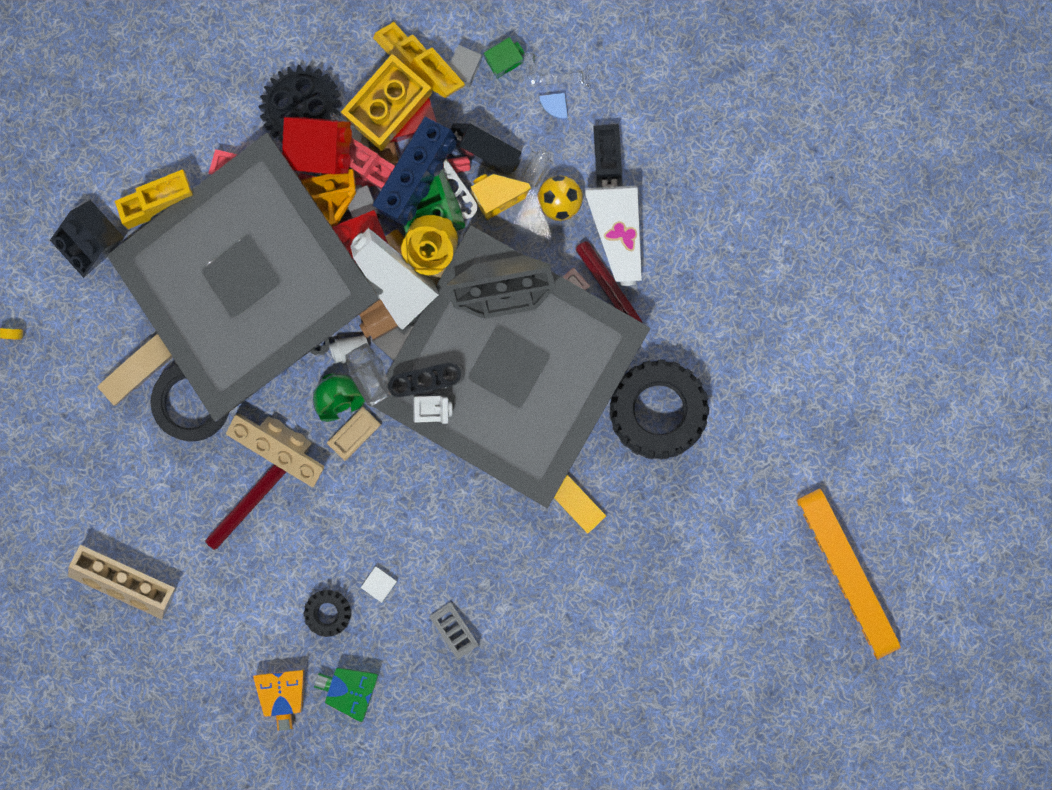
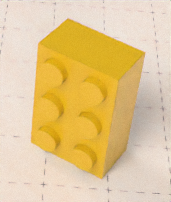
M391 54L345 106L341 114L346 121H350L355 129L382 151L433 94L432 89L398 58Z

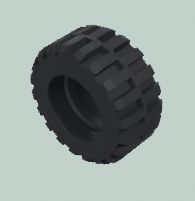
M649 360L634 366L623 376L611 397L609 414L615 435L617 434L620 442L628 447L631 452L648 459L663 460L684 453L698 441L707 425L709 415L708 396L702 387V382L693 375L690 369H685L674 361ZM652 386H665L672 389L678 394L683 404L681 422L674 430L665 434H654L646 431L638 423L635 416V403L638 396Z

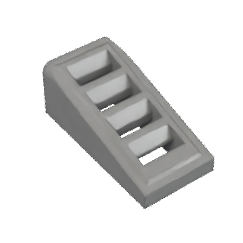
M451 602L429 616L457 660L479 646ZM451 612L453 616L440 624L438 619ZM456 620L458 625L446 633L443 628ZM460 629L464 631V634L453 641L449 638ZM468 637L470 642L458 650L455 645Z

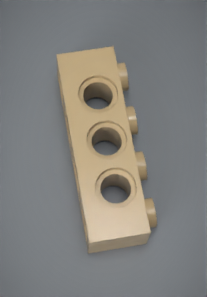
M82 545L79 546L68 567L69 578L161 620L174 597V587Z

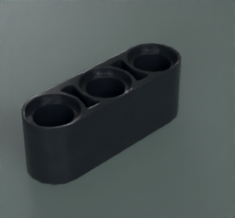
M449 362L397 374L389 380L388 390L393 396L398 398L454 386L464 380L465 370L461 364ZM449 367H454L457 370L458 376L455 381H450L446 377V370ZM425 372L432 376V384L429 387H425L421 383V376ZM400 378L407 382V390L404 393L399 392L396 388V382Z

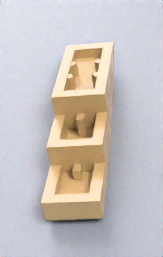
M157 334L112 372L97 388L114 406H117L135 388L138 389L173 357Z

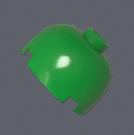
M330 373L325 375L313 392V406L316 414L321 421L326 422L340 419L336 414L350 407L351 413L358 410L366 400L358 382L351 376L343 374L335 375Z

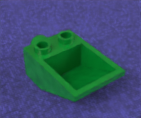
M441 170L438 176L434 177L427 196L421 199L417 206L414 218L404 226L406 233L415 219L426 215H436L451 220L456 231L466 228L459 203L443 170Z

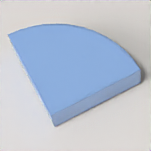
M565 93L539 96L540 103L548 114L557 119H568Z

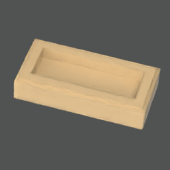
M362 407L327 444L346 461L381 424Z

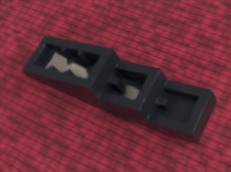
M619 124L593 126L597 188L623 186Z

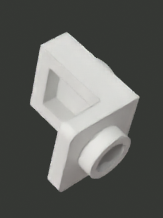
M444 394L413 395L414 422H441L442 424H448V417L452 416V402L448 401Z

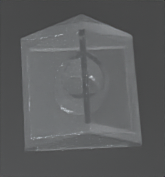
M531 189L514 222V231L549 245L552 244V235L534 189Z

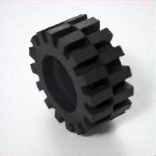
M333 590L316 592L304 606L303 616L305 617V624L312 632L319 636L330 637L341 633L348 626L351 619V608L347 599L339 592ZM324 603L333 604L337 609V618L329 624L321 622L317 615L319 607Z

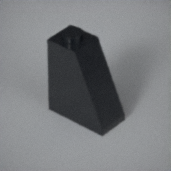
M471 123L452 124L450 130L457 136L454 152L467 156L469 159L501 174L511 175L518 168L521 151Z

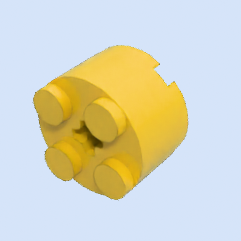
M426 215L417 218L410 225L402 242L401 251L403 259L420 274H438L453 259L458 246L457 232L451 220L436 215Z

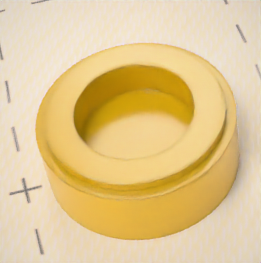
M0 328V339L22 340L23 329Z

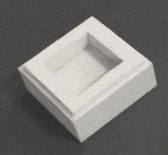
M375 567L361 588L380 602H383L397 581L378 567Z

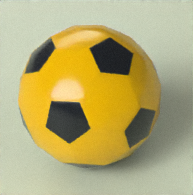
M557 175L548 178L540 186L537 200L541 212L546 217L555 221H565L571 219L581 209L583 196L582 190L575 180L567 176Z

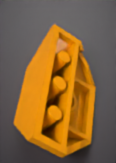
M349 169L348 174H326L300 180L332 227L336 226L356 195L354 170Z

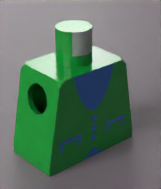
M337 667L333 677L318 673L314 688L328 692L325 700L327 705L359 722H363L379 674Z

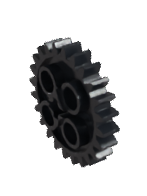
M298 65L296 72H293L289 66L287 67L288 74L284 75L281 71H278L280 79L270 78L273 84L272 87L264 86L268 95H260L261 100L265 102V104L259 105V109L265 112L260 115V118L263 122H266L264 127L267 131L271 130L270 134L272 137L276 138L278 136V140L282 144L284 118H281L282 115H285V117L334 120L333 117L341 116L339 110L335 109L342 106L341 101L337 99L341 96L340 92L335 90L337 85L334 81L330 82L331 78L328 74L322 76L323 73L319 68L313 73L310 65L307 66L305 71H303L301 65ZM310 85L307 92L300 93V89L303 86ZM288 98L285 106H278L281 99ZM302 103L303 107L299 109L298 104ZM323 105L320 112L312 113L316 106Z

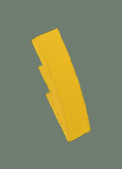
M395 22L375 32L373 39L389 56L393 54L426 82L434 92L447 98L465 86V83L433 47L426 50L414 35L407 37Z

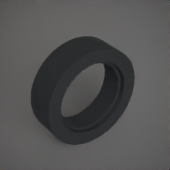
M176 365L165 371L153 387L151 394L153 417L158 426L174 438L189 442L207 439L222 428L229 413L217 422L210 417L204 424L193 428H186L176 424L170 418L166 407V399L170 389L178 381L186 378L180 367Z

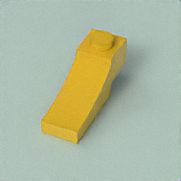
M182 169L135 188V193L115 200V204L122 224L127 229L152 220L151 218L160 211L193 196L186 172Z

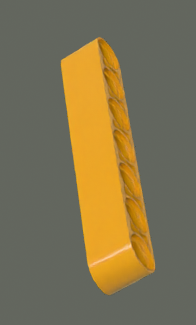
M819 488L797 499V504L802 507L804 511L803 516L810 530L813 529L816 535L814 538L828 559L826 561L833 575H836L840 582L838 585L845 599L848 598L851 604L850 609L856 621L860 622L863 628L861 631L868 644L874 650L875 658L879 660L901 649L899 641L822 490Z

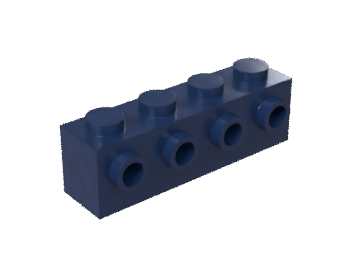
M424 117L372 206L381 214L406 226L408 221L414 218L421 199L427 196L434 177L440 174L447 155L453 152L457 136L449 128Z

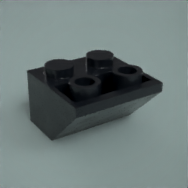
M89 200L68 213L50 241L84 278L105 260L110 252L119 246L124 236L98 207Z

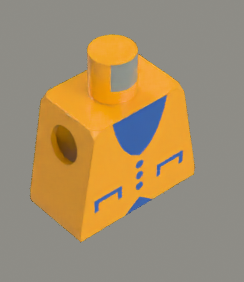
M305 670L254 675V682L264 717L276 716L277 731L293 729L291 714L303 712Z

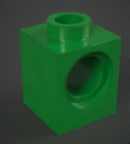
M509 37L484 52V59L498 79L523 64L522 56L525 53L518 42L513 43Z

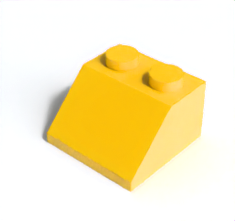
M484 174L473 181L474 185L471 186L472 196L486 220L493 218L531 196L529 183L495 174L489 177Z

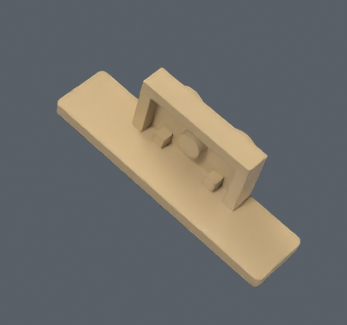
M237 413L226 432V435L310 487L315 486L324 470L322 464L305 454L312 442L307 440L301 433L294 432L284 426L280 420L273 419L270 416L259 426Z

